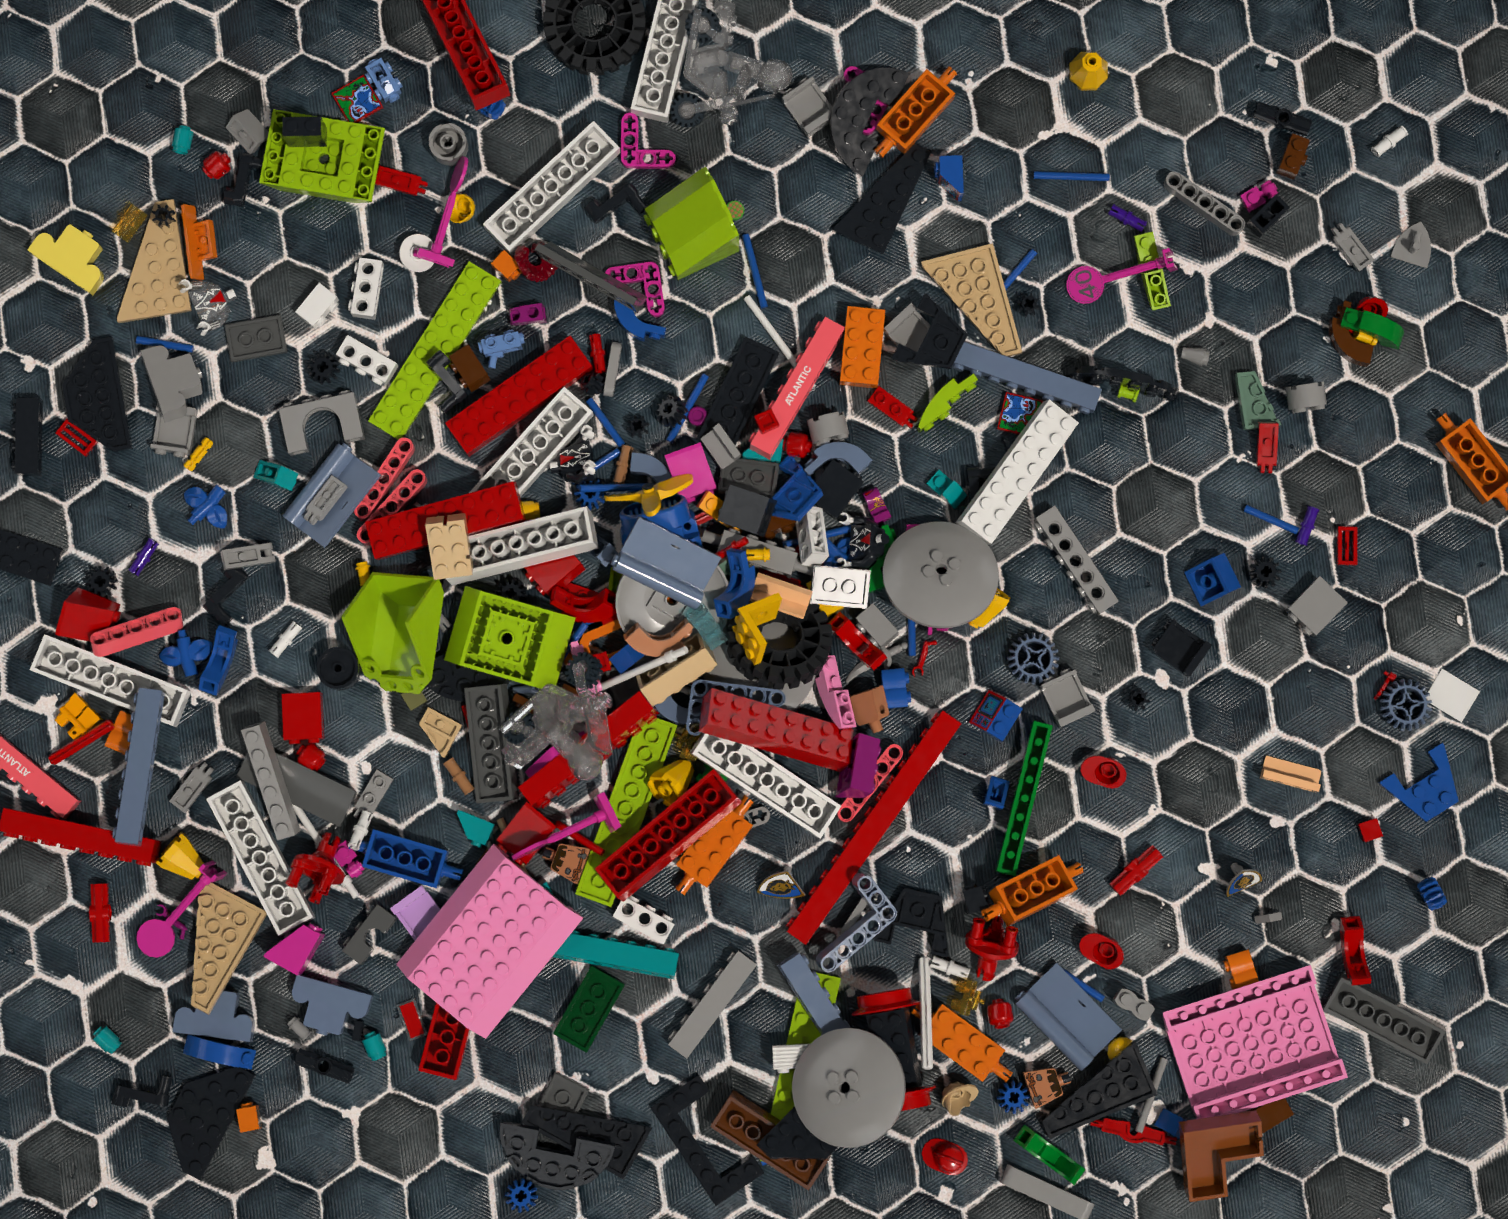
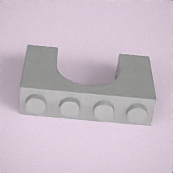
M347 390L339 392L338 396L324 395L320 397V400L316 401L306 399L302 401V404L294 405V403L283 405V408L279 409L289 455L293 456L309 452L305 433L306 422L312 414L322 410L331 411L339 417L346 443L364 440L365 435L355 393H350Z

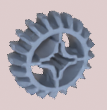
M1035 632L1031 633L1030 639L1027 633L1024 634V641L1021 637H1018L1019 645L1015 642L1012 643V646L1016 649L1008 650L1013 656L1007 657V660H1013V663L1009 664L1008 667L1012 668L1015 666L1016 668L1012 671V674L1014 675L1019 672L1020 675L1017 679L1020 680L1024 676V683H1027L1030 678L1032 685L1035 684L1036 678H1038L1040 684L1043 683L1042 676L1045 679L1049 678L1048 672L1054 675L1055 671L1051 667L1058 668L1059 665L1053 663V661L1060 659L1058 656H1053V654L1058 653V649H1051L1055 643L1053 642L1048 645L1047 642L1050 638L1047 637L1044 641L1041 640L1043 637L1041 633L1038 639L1035 638ZM1036 643L1044 648L1034 651L1027 644ZM1022 647L1026 659L1019 665L1018 653ZM1039 653H1041L1036 659L1037 663H1034L1033 661L1032 663L1029 662L1028 664H1026V662H1028L1031 658L1030 654H1033L1034 656L1035 654L1038 655ZM1048 653L1049 662L1047 668L1044 669L1041 657ZM1028 666H1033L1040 673L1031 674L1024 671L1023 669Z
M1404 679L1400 680V685L1397 681L1393 682V687L1390 685L1386 687L1389 693L1385 691L1382 693L1386 699H1380V702L1385 704V706L1380 707V710H1386L1382 717H1389L1386 721L1387 724L1394 721L1392 726L1394 729L1399 724L1400 731H1403L1405 726L1408 731H1411L1412 725L1415 729H1418L1419 723L1422 725L1426 723L1422 717L1427 719L1430 717L1426 713V711H1432L1431 707H1427V704L1432 703V700H1426L1430 693L1423 694L1426 688L1423 686L1418 689L1419 682H1415L1412 686L1411 679L1407 681V684ZM1401 690L1399 702L1391 704L1395 693ZM1407 690L1413 692L1419 700L1411 699ZM1405 700L1407 701L1406 703L1409 702V704H1414L1410 707H1407L1406 710L1405 708H1403V706L1398 707V705L1405 703ZM1420 706L1418 715L1411 720L1413 708ZM1393 710H1399L1403 717H1405V720L1398 718Z

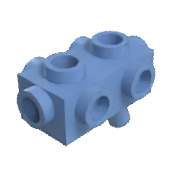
M375 58L369 61L365 67L367 71L365 76L370 84H375L377 89L374 91L379 100L384 99L385 103L387 101L390 103L397 101L400 98V88H402V85L397 77H392L391 72L393 70L388 61L384 63L382 58ZM377 72L383 73L379 77L376 76Z
M508 330L503 332V335L496 336V334H490L485 336V339L478 342L480 353H484L485 358L490 357L488 368L496 369L497 358H503L505 353L522 350V344L525 341L523 332L519 333L518 331Z

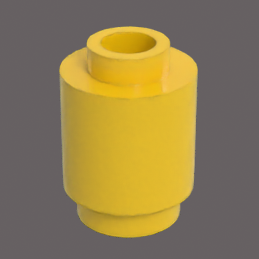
M522 502L526 520H534L540 517L539 502Z

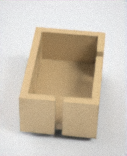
M465 513L448 515L446 525H444V516L426 518L425 526L434 580L473 575V561Z

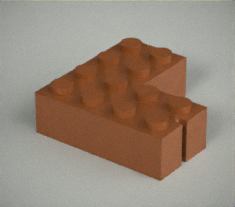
M1256 1110L1179 1122L1184 1191L1189 1202L1228 1197L1225 1162L1264 1156L1263 1140L1261 1138L1262 1124Z

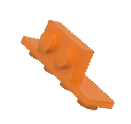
M183 204L181 205V217L184 226L183 234L186 242L188 273L191 279L201 281L204 280L202 261L218 258L213 220L197 222L195 206Z

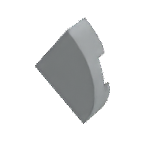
M1282 913L1254 916L1255 923L1260 924L1281 920Z

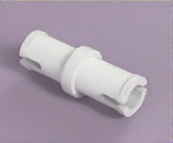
M1400 125L1391 134H1386L1383 136V140L1374 147H1371L1372 153L1376 157H1380L1388 149H1393L1397 142L1408 135L1407 130Z
M292 621L283 634L280 633L279 639L268 651L279 658L288 645L291 646V641L302 628Z
M368 811L361 812L357 825L353 827L354 832L347 845L353 850L360 849L364 836H367V829L373 814Z
M936 956L933 957L930 966L931 968L946 972V975L950 976L952 974L967 980L971 969L955 964L953 960L947 961Z

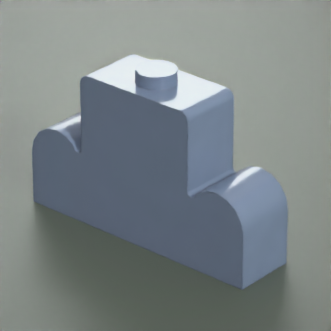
M296 975L292 989V997L296 1002H309L303 1025L317 1029L316 1033L326 1036L328 1033L336 1035L343 1033L348 1013L356 1019L368 1015L374 996L303 975Z
M225 987L209 1015L192 1007L178 1009L174 1018L173 1032L252 1042L255 1020L248 1014L237 1016L240 994L238 992L225 991Z

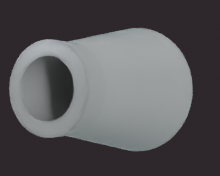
M1183 347L1181 358L1199 366H1207L1210 351L1206 350V348Z

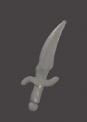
M902 642L888 650L886 647L882 649V652L888 657L886 659L888 661L887 669L892 665L891 656L903 651L902 649H907L908 644L906 642ZM860 662L850 672L846 683L871 668Z

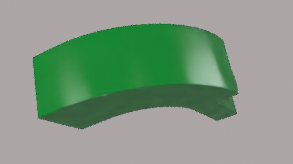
M1346 307L1341 322L1342 328L1370 335L1376 338L1380 345L1399 350L1404 335V329L1399 324L1364 310L1362 312Z

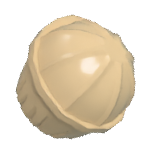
M959 1082L950 1083L943 1090L942 1105L952 1116H958L962 1108L970 1106V1102L977 1097L979 1091L975 1085Z

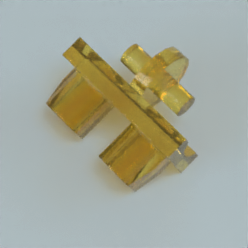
M131 204L124 215L121 216L112 232L128 243L148 215Z
M695 726L692 732H699V727ZM684 729L681 736L678 734L674 736L678 739L677 748L681 749L683 743H686L679 757L683 760L688 759L696 762L697 758L689 752L692 749L693 743L698 740L700 735H690L689 739H686L688 731Z
M967 980V982L957 981L955 991L964 994L962 1000L953 998L951 1009L958 1011V1014L969 1016L971 1009L977 1010L978 1003L984 1004L985 1000L980 999L981 991L976 990L978 982Z

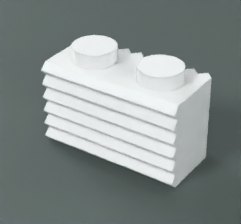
M810 1044L772 1045L773 1070H777L778 1073H789V1069H795L799 1058Z

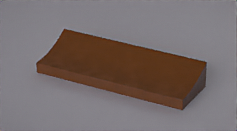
M733 1090L710 1127L809 1191L831 1155L826 1160L770 1159L757 1144L781 1120Z

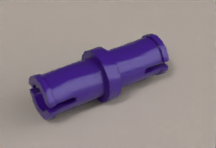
M1113 204L1112 209L1118 213L1110 210L1108 215L1122 221L1123 225H1129L1142 233L1144 227L1138 225V223L1146 226L1147 221L1133 215L1132 211L1127 212Z
M1311 506L1307 507L1303 522H1300L1301 528L1295 540L1296 543L1307 546L1311 531L1315 529L1314 523L1319 509Z
M148 538L142 550L137 552V557L128 570L139 576L146 563L151 561L150 557L157 546H159V543Z

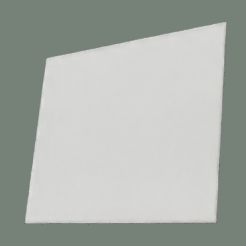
M1441 669L1428 691L1430 696L1426 697V700H1432L1430 704L1462 722L1480 691Z

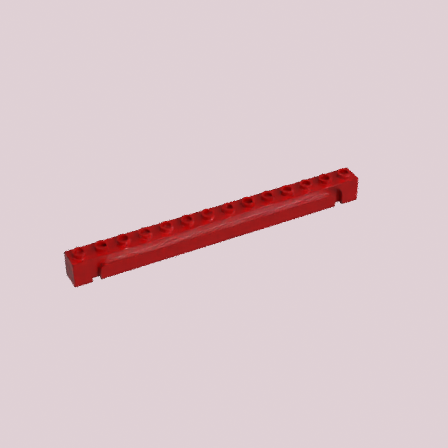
M942 710L940 714L936 712L931 719L933 724L930 729L925 728L919 736L922 738L918 745L914 743L908 753L911 754L907 761L905 759L902 760L897 768L900 770L897 776L892 775L886 783L889 786L885 792L881 790L875 799L878 803L874 808L869 807L864 814L867 817L863 824L860 822L853 830L856 833L852 839L847 838L842 846L844 848L842 854H836L831 861L833 866L830 871L825 870L819 878L822 880L818 887L814 885L808 895L811 898L807 903L803 901L797 909L800 912L797 918L792 917L786 925L789 928L787 932L806 945L962 724Z

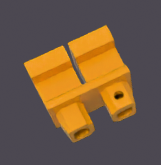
M74 693L70 700L59 709L61 712L55 718V721L61 727H64L69 721L74 725L67 732L73 740L98 726L103 721L101 716L77 693Z

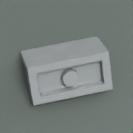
M248 109L233 115L226 126V129L249 154L255 153L261 143L267 141L268 130Z
M719 423L713 427L712 431L701 438V441L721 469L726 468L741 457V453Z

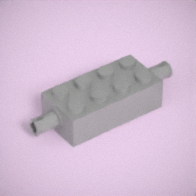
M730 528L729 531L724 530L721 535L705 530L701 541L718 546L717 552L731 545L732 541H738L745 536L740 535V531ZM747 534L749 543L741 547V550L764 549V547L770 549V560H766V562L764 560L748 561V564L754 565L756 569L761 568L787 576L788 578H791L792 573L795 571L812 575L813 567L801 565V560H798V553L795 552L794 548L788 546L780 548L773 541L766 540L764 543L758 541V537Z

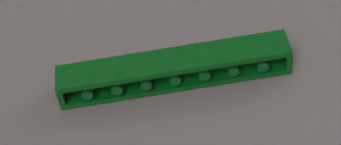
M1037 721L1032 722L995 872L1016 876L1052 725Z

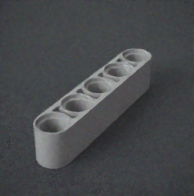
M1170 172L1164 181V188L1169 193L1227 234L1237 236L1242 232L1245 227V221L1240 215L1182 174ZM1169 179H1176L1178 185H1171L1169 183ZM1190 189L1193 192V196H1186L1184 190ZM1201 200L1207 201L1208 204H1209V207H1207V208L1202 207V206L1200 205V201H1201ZM1221 211L1224 214V218H1217L1215 212ZM1231 222H1237L1240 229H1233Z
M1008 1164L1000 1180V1183L1078 1219H1089L1095 1205Z

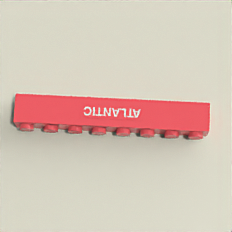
M827 317L822 322L819 321L814 329L815 335L807 340L805 352L798 355L796 359L798 364L795 369H790L786 377L788 381L785 385L782 384L777 392L778 398L776 401L772 400L768 409H772L780 426L765 434H761L760 430L757 433L753 432L749 439L751 443L750 450L769 460L772 458L844 335L845 327Z
M0 734V771L4 769L8 773L6 776L10 780L21 783L23 785L21 789L27 794L33 793L37 797L36 801L43 807L46 805L52 809L51 813L56 818L60 819L62 817L67 819L80 804L81 800Z

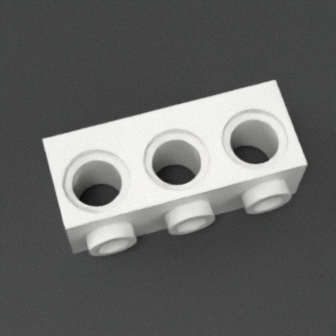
M359 258V263L356 262L354 273L357 274L356 281L352 282L351 288L354 296L353 300L349 301L348 307L353 317L376 320L384 270L383 261ZM367 266H372L373 272L365 274L364 269ZM363 285H370L368 292H361ZM361 303L368 305L365 311L358 310V306Z
M349 335L346 336L336 353L341 364L347 367L352 365L356 368L355 371L362 376L366 374L371 376V380L380 386L382 383L388 385L399 367L396 362ZM347 349H354L355 353L353 356H345ZM370 358L371 363L368 366H362V360ZM381 367H386L388 369L387 373L383 376L378 375V370Z
M813 506L800 521H796L801 565L809 567L822 565L829 557L823 509Z
M630 896L624 902L621 901L613 917L664 945L675 925L672 923L673 918L664 913L662 916L657 915L655 908L647 904L645 907L639 905V900L633 896ZM625 904L633 906V912L630 915H625L622 911ZM642 913L649 914L650 922L648 924H642L639 921ZM660 922L667 925V931L663 934L658 933L656 930V926Z

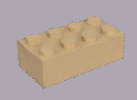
M700 631L684 641V645L688 648L687 654L678 657L672 663H664L636 676L641 692L652 706L664 702L668 696L678 693L682 687L688 683L695 682L699 676L712 671L717 665L713 650Z

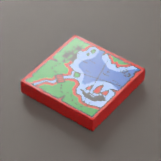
M365 75L331 93L348 122L358 123L383 109L381 102Z
M1006 392L997 430L1019 435L1043 401Z

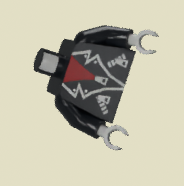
M584 425L581 428L582 435H580L575 443L560 450V461L550 462L551 473L562 472L566 482L581 484L583 481L595 480L594 467H596V464L594 463L592 447L588 439L594 437V432H592V427L589 425Z
M843 512L840 515L847 516V520L839 522L843 525L854 523V525H851L849 561L851 562H847L844 558L837 559V562L840 564L844 563L842 567L869 568L877 558L883 556L884 545L889 543V536L872 519L855 516L854 518Z

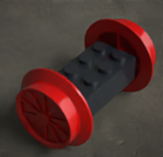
M910 987L858 996L857 1003L859 1009L853 1012L852 1016L869 1014L866 1015L869 1032L884 1040L893 1049L902 1065L906 1093L901 1111L931 1105L929 1092L935 1089L936 1085L921 1086L922 1079L908 1007L921 1004V1001L912 999Z

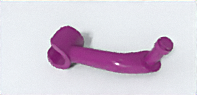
M157 905L163 907L164 912L162 914H155L164 916L167 919L170 916L167 912V907L165 905ZM176 920L173 925L182 929L180 939L184 940L187 927Z

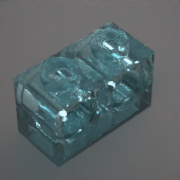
M704 603L688 614L691 623L711 651L728 640L725 632Z

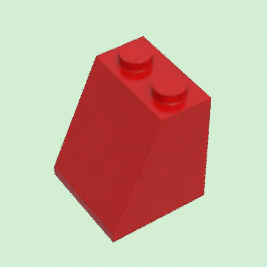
M77 588L63 603L55 635L91 642L90 637L93 633L115 626V623L118 622L121 616V612H119L121 604Z
M526 802L497 838V846L505 853L508 851L511 855H514L537 842L549 838L555 832L557 826ZM541 848L514 860V862L520 866L522 864L527 866Z

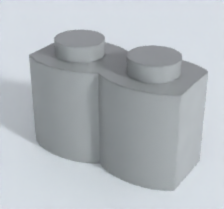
M1119 988L1112 999L1116 1006L1129 1010L1135 1018L1148 1021L1155 1010L1151 1003L1138 999L1128 989Z

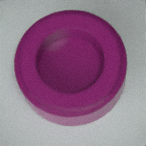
M694 407L688 414L689 422L694 426H702L707 418V412L702 407Z

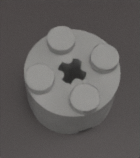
M453 123L441 124L436 126L430 133L429 148L436 161L443 165L454 166L462 156L466 157L468 141L464 131L459 126ZM445 143H452V145L446 147Z
M1324 381L1293 386L1292 390L1291 387H1286L1288 408L1292 410V414L1305 412L1307 407H1310L1311 411L1324 409L1325 404H1327Z
M843 411L841 413L833 412L818 416L816 421L813 418L807 421L812 444H815V448L825 445L832 440L833 442H842L848 438L849 430Z

